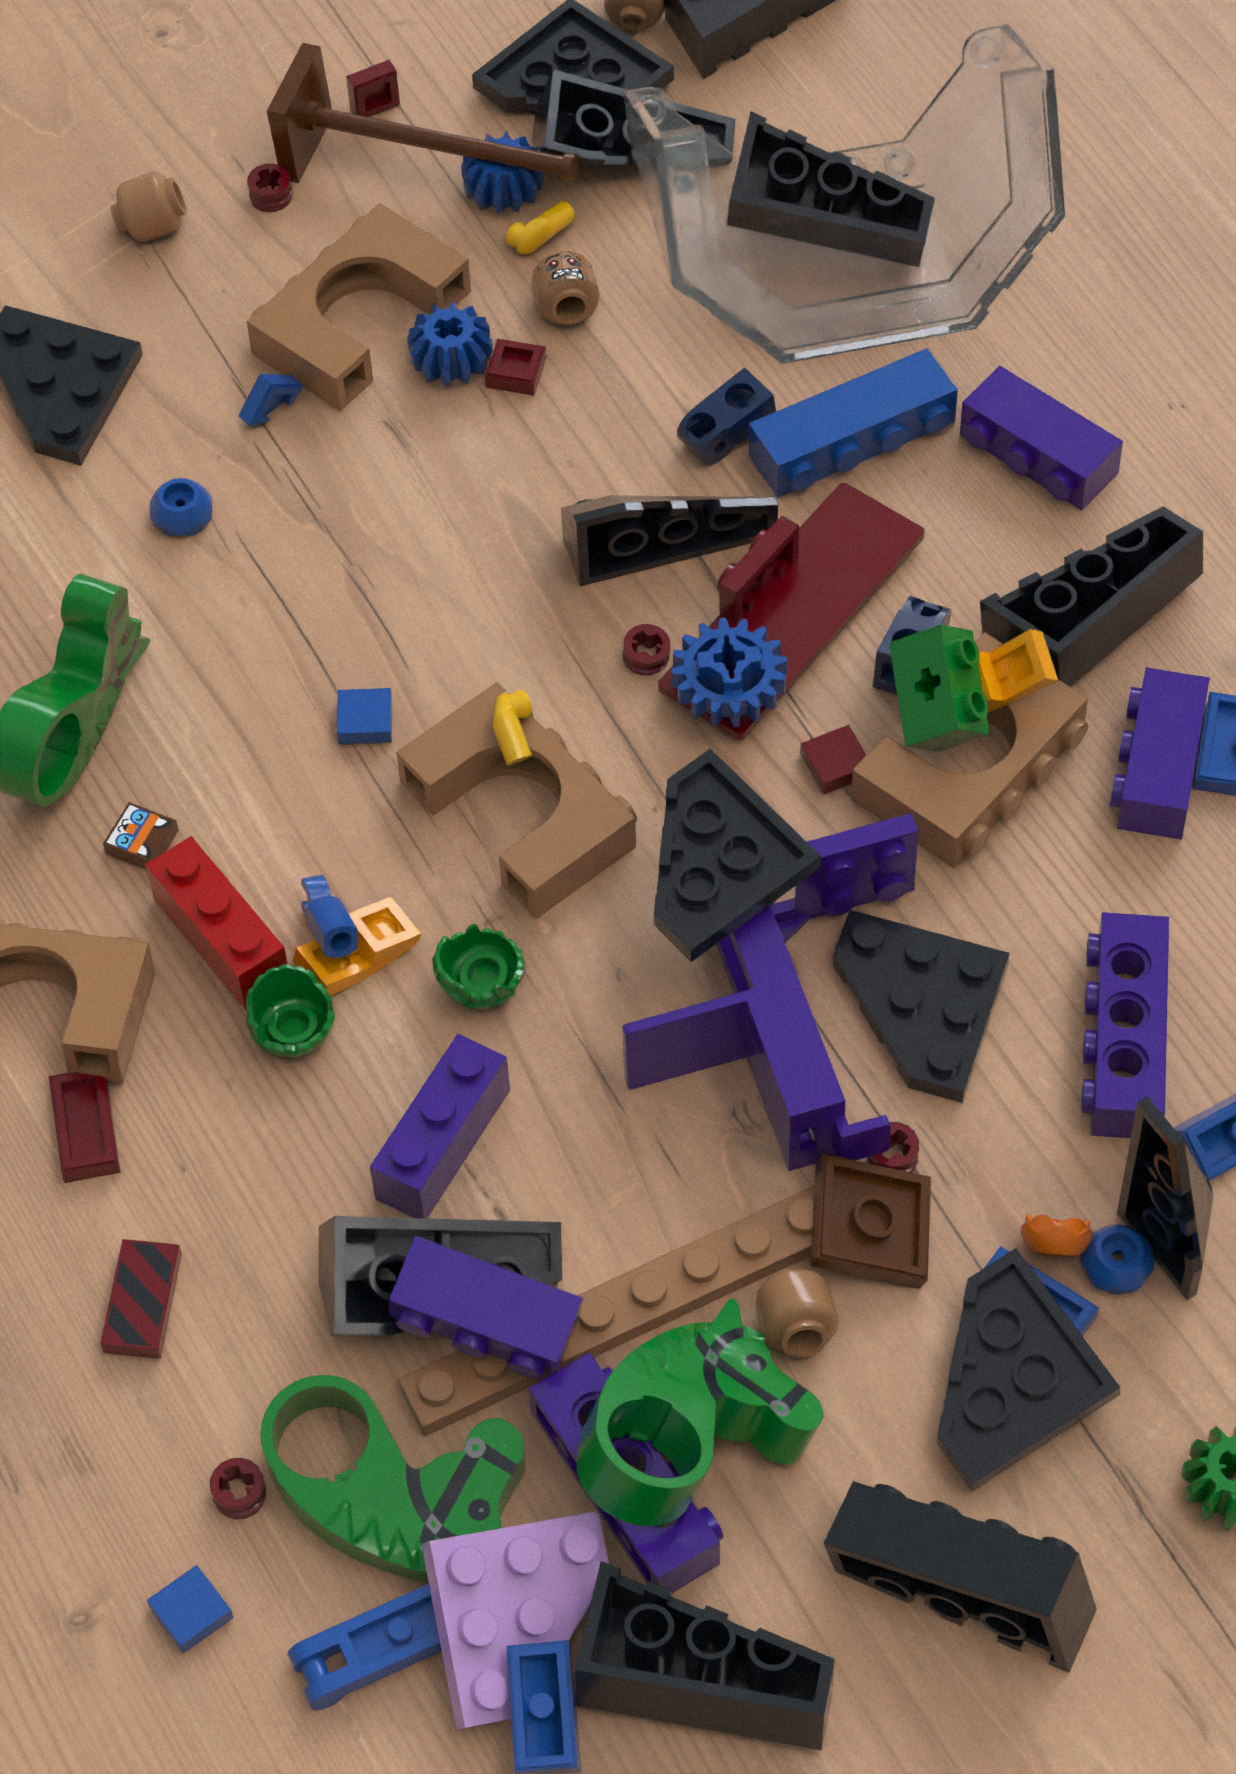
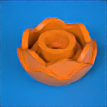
M1026 1214L1025 1223L1021 1226V1236L1031 1253L1079 1257L1088 1248L1093 1238V1231L1090 1229V1220L1085 1219L1084 1222L1075 1217L1062 1220L1052 1219L1048 1215H1037L1032 1219L1031 1214Z

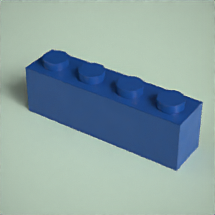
M926 348L750 422L748 456L777 498L795 490H804L818 480L839 471L851 470L860 462L884 452H893L909 441L928 433H937L949 424L954 423L958 389L929 349Z

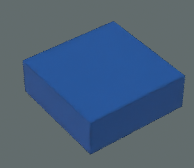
M391 688L338 690L337 736L339 744L392 742Z
M198 1565L147 1599L150 1610L183 1654L234 1618L229 1606Z

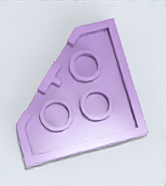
M599 1511L432 1540L422 1544L456 1730L511 1719L506 1646L562 1641L571 1638L591 1604L600 1562L603 1561L609 1564Z

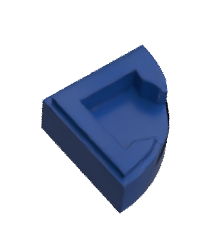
M259 374L238 416L249 426L265 423L270 420L267 414L276 409L283 401L290 405L295 400L303 384L293 375Z

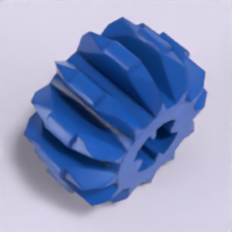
M507 131L502 138L494 139L489 134H486L485 141L538 151L537 147H531L528 144L525 136L511 140ZM463 157L461 170L464 190L467 193L468 199L476 200L480 210L494 206L499 215L503 208L511 207L519 213L522 202L534 203L537 191L542 189V183L544 182L543 172Z
M454 300L448 309H440L433 304L430 315L417 314L416 321L414 322L415 327L409 329L407 337L408 349L410 350L411 363L415 371H423V375L428 383L442 378L446 387L449 386L453 379H460L468 385L471 373L484 374L486 361L491 359V354L493 353L490 326L486 321V317H478L473 306L459 310Z

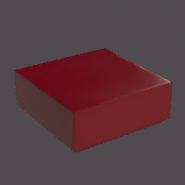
M390 60L346 76L349 105L352 114L368 117L400 104L397 71Z
M497 339L485 375L486 388L535 396L547 358L546 346Z
M849 725L800 743V755L823 794L851 784L852 770L866 756L865 751Z

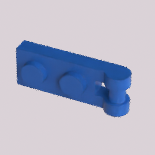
M429 1584L306 1638L290 1648L287 1655L294 1670L304 1675L308 1684L304 1689V1693L313 1710L328 1708L339 1702L348 1693L442 1652ZM341 1652L346 1666L330 1673L325 1661L329 1657Z

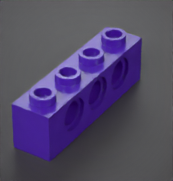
M1102 912L1099 933H1088L1086 967H1096V982H1086L1085 1015H1095L1094 1030H1085L1083 1064H1093V1080L1083 1079L1081 1113L1091 1114V1136L1131 1138L1137 1102L1146 1096L1165 1116L1169 917ZM1117 974H1130L1135 979H1123L1117 976ZM1123 1021L1131 1023L1135 1027L1122 1028L1115 1023ZM1123 1070L1134 1076L1123 1078L1115 1075L1113 1072Z
M590 1352L529 1387L532 1415L581 1487L582 1484L577 1473L579 1438L606 1380L613 1372L609 1366L601 1369ZM625 1434L624 1437L610 1439L615 1451L630 1466H636L643 1473L658 1478L679 1477L670 1460L668 1462L664 1461L657 1449L652 1446V1441L647 1439V1442L629 1438V1434ZM588 1496L646 1584L648 1581L672 1590V1593L720 1565V1540L723 1539V1532L716 1518L707 1507L698 1510L693 1501H691L687 1510L672 1525L657 1528L654 1526L634 1525L619 1520L602 1510Z

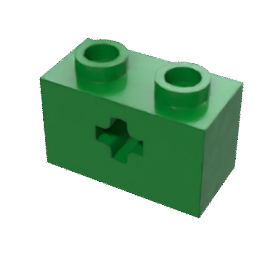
M940 624L889 642L905 747L939 752L990 735L987 721L988 703L982 691L978 667L979 649L974 641L973 631Z

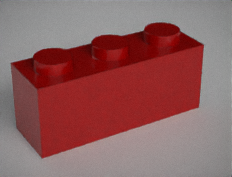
M190 836L145 864L153 897L246 1011L247 994L249 989L253 987L257 977L260 974H265L268 969L288 964L285 947L194 838Z

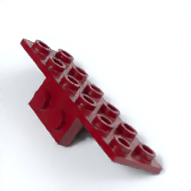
M840 483L800 528L797 523L782 515L769 530L763 529L756 535L751 543L749 552L737 564L731 563L727 566L720 576L717 585L720 615L709 625V628L711 630L718 629L720 618H726L730 628H736L741 619H747L748 631L752 633L762 626L767 628V642L779 639L781 642V656L787 657V691L924 539L925 530L920 525L849 484ZM672 666L658 681V690L679 703L677 688H672ZM725 666V669L729 671V677L733 679L734 677L733 674H730L729 666ZM777 694V702L784 694ZM691 703L682 705L691 711ZM763 706L760 707V720L770 709ZM705 712L700 716L711 723L710 713ZM745 714L741 716L739 727H733L730 717H722L716 727L737 740H743L760 720L755 722Z

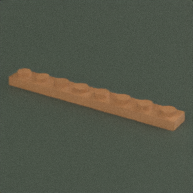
M815 1185L578 1294L577 1296L583 1298L581 1311L559 1370L589 1352L594 1358L810 1257ZM455 1351L399 1377L398 1382L399 1388L425 1437L517 1394L548 1376L542 1374L540 1379L528 1378L512 1371L507 1366L509 1361L486 1353L485 1358H476L460 1351Z

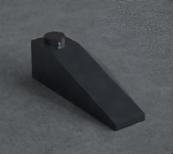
M553 69L536 103L532 142L540 152L564 156L566 152L578 154L579 163L586 165L729 163L733 154L736 119Z
M1148 1096L1137 1102L1117 1214L1126 1226L1136 1229L1146 1237L1153 1249L1156 1263L1186 1300H1189L1197 1295L1203 1269L1213 1191L1209 1180L1199 1169L1185 1141Z
M334 1216L319 1225V1288L332 1336L390 1337L405 1332L396 1325L397 1319L389 1317V1299L415 1236L547 1285L562 1280L561 1222Z

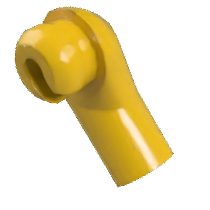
M559 201L531 220L527 225L522 222L513 223L506 233L508 246L516 248L519 254H532L555 234L574 221L575 212L573 207L568 202Z
M520 689L509 695L505 691L495 700L492 721L493 730L507 765L519 763L532 756L518 719L529 717L533 708L527 692Z

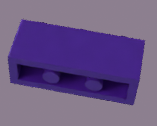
M1000 365L962 402L961 436L965 437L975 448L984 449L1005 462L1015 473L1029 477L1045 487L1055 498L1067 501L1081 511L1119 473L1123 446L1121 439Z
M1146 667L1142 688L1131 687L1126 718L1136 720L1134 732L1123 730L1118 762L1128 763L1126 776L1115 774L1110 806L1120 808L1117 829L1182 840L1209 677Z
M457 1033L370 1165L376 1200L413 1218L427 1219L510 1091L506 1056Z
M415 1236L389 1299V1317L397 1319L396 1325L410 1334L419 1337H429L430 1332L453 1340L451 1345L466 1355L485 1358L486 1353L509 1361L507 1366L512 1371L528 1378L540 1379L542 1374L550 1376L559 1370L579 1318L583 1298Z

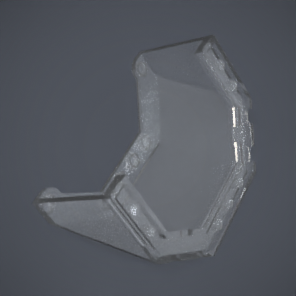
M1008 24L977 30L967 38L962 49V63L902 140L837 151L852 158L851 163L871 173L877 170L935 197L919 267L727 226L729 200L739 158L705 134V130L701 125L694 126L679 115L673 99L665 90L658 87H644L623 91L629 139L672 286L688 298L691 297L707 308L712 315L739 334L748 337L782 364L977 329L989 314L988 307L1003 288L1008 290L1034 257L1032 254L1033 250L1048 231L1053 233L1065 218L1055 71Z

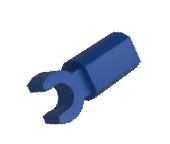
M323 875L301 878V885L306 892L308 900L301 902V908L307 918V925L324 955L339 958L351 954L358 948L357 927L339 898L331 896L328 882Z

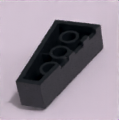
M665 0L664 12L668 24L702 78L705 79L717 72V64L729 57L737 60L750 52V45L766 35L772 38L787 30V23L800 15L807 18L836 0Z
M752 111L750 112L729 200L727 226L910 266H920L935 197L877 170L871 173L851 163L852 158L837 151L831 154L808 143L807 137L790 129L784 132L766 123L767 118Z
M1162 506L1106 535L1105 544L1089 551L1079 549L1064 557V565L1043 576L1035 572L1019 580V588L1001 598L997 593H994L981 600L982 635L985 632L1002 644H1005L1029 629L1043 632L1057 678L1071 687L1203 574V531Z
M853 1481L823 1543L835 1572L906 1603L912 1602L916 1594L924 1597L923 1600L930 1609L938 1613L941 1618L959 1626H962L969 1617L982 1622L988 1629L999 1634L997 1642L1019 1652L1025 1641L1052 1653L1049 1665L1068 1673L1071 1671L1097 1610L1079 1552L1075 1551L1068 1543L1054 1537H1043L1042 1540L1020 1534L1011 1525L997 1519H987L985 1522L963 1516L957 1509L943 1502L932 1501L929 1505L907 1498L899 1490L885 1484H876L874 1487Z
M601 1561L575 1668L576 1706L822 1750L832 1699L835 1659L765 1629L759 1628L756 1632L729 1621V1614L708 1605H706L704 1610L672 1597V1590L651 1581H648L647 1585H643L622 1576L620 1568Z

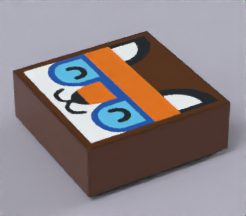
M129 802L103 843L105 853L146 869L145 864L166 852L179 831L177 821Z

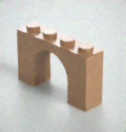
M379 203L368 214L359 217L352 224L350 230L332 246L325 247L317 259L299 275L291 277L284 288L269 302L255 309L251 317L246 321L251 352L280 373L293 375L303 384V388L341 411L373 382L371 357L368 347L344 333L323 317L327 309L347 294L372 289L394 293L429 315L433 304L440 309H448L453 300L457 305L471 292L469 260L464 255Z
M985 632L976 641L979 651L987 653L1003 645ZM1058 679L1053 684L1029 696L988 712L987 721L1004 734L1011 746V750L996 765L974 773H954L937 768L885 735L852 770L851 800L882 821L911 813L919 831L918 845L952 868H955L967 854L974 856L983 848L990 836L991 828L1001 818L1008 820L1014 815L1023 800L1024 793L1033 783L1040 785L1049 777L1056 764V759L1066 748L1073 750L1079 745L1089 726L1085 722L1088 698Z
M496 682L396 752L400 782L433 816L478 784L494 777L507 775L523 776L536 780L550 789L559 801L553 814L542 825L499 855L501 885L537 919L636 848L635 823L637 822V816L626 799L619 795L614 797L602 785L595 769L585 761L579 763L568 752L561 736L552 728L545 729L534 719L533 713L527 718L518 719L532 756L519 763L507 765L492 724L495 700L506 691Z
M20 923L0 924V987L24 979H43L56 982L70 990L76 997L61 1042L68 1073L77 1072L99 1075L106 1078L107 1081L123 1083L155 976L149 942L137 941L124 936L112 938L88 935L75 930L56 931L32 928Z

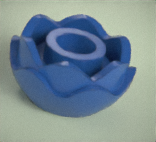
M187 478L172 479L160 485L153 494L149 507L150 518L153 525L159 527L168 536L195 535L202 530L204 525L210 522L213 500L207 489L200 483Z
M1114 1224L1093 1232L1091 1243L1080 1255V1262L1085 1268L1087 1277L1096 1288L1111 1294L1132 1293L1141 1288L1147 1277L1153 1272L1154 1253L1149 1241L1139 1231L1126 1225ZM1120 1254L1123 1256V1259L1116 1260L1113 1258V1255Z

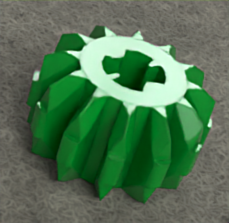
M1215 1426L1209 1432L1208 1442L1196 1439L1192 1443L1189 1451L1192 1459L1184 1462L1181 1476L1183 1480L1190 1483L1185 1491L1187 1503L1204 1502L1200 1512L1202 1520L1206 1521L1216 1513L1224 1516L1223 1526L1228 1531L1234 1527L1236 1520V1477L1233 1481L1230 1480L1236 1474V1427L1232 1437H1227L1218 1426Z

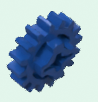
M720 618L718 629L711 630L705 623L699 624V638L685 634L682 637L683 650H674L673 668L671 669L672 688H677L679 704L691 703V715L694 718H698L705 712L710 713L711 725L717 726L722 717H730L733 727H739L741 716L745 714L757 722L760 720V707L763 706L774 710L777 707V694H785L787 657L781 656V642L779 639L767 642V628L764 626L756 629L753 633L748 631L747 619H741L736 628H730L726 618ZM725 666H729L730 674H733L734 677L733 679L729 677V671L725 669Z

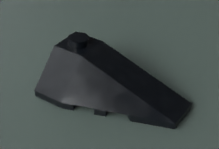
M610 495L594 500L586 499L574 505L561 508L563 541L581 587L751 544L761 530H769L778 520V503L775 497Z

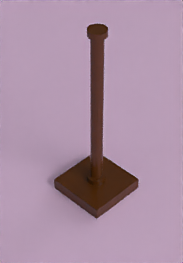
M301 44L267 109L277 163L287 169L291 182L295 183L300 182L326 129L560 176L562 182L567 183L574 182L579 167L578 154L566 152L564 156L332 110L321 47L317 45Z

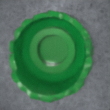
M477 924L468 926L465 933L457 932L451 936V939L443 936L436 946L434 957H432L436 981L454 1002L470 1009L484 1010L508 1001L515 994V990L521 982L525 970L522 950L517 947L516 942L505 938L504 933L500 931L493 932L488 928L480 931Z
M281 965L278 968L274 967L266 970L265 974H260L255 980L253 987L249 989L246 999V1023L252 1039L264 1051L280 1057H300L314 1052L328 1036L335 1020V1013L329 993L325 987L318 984V980L313 972L299 966Z

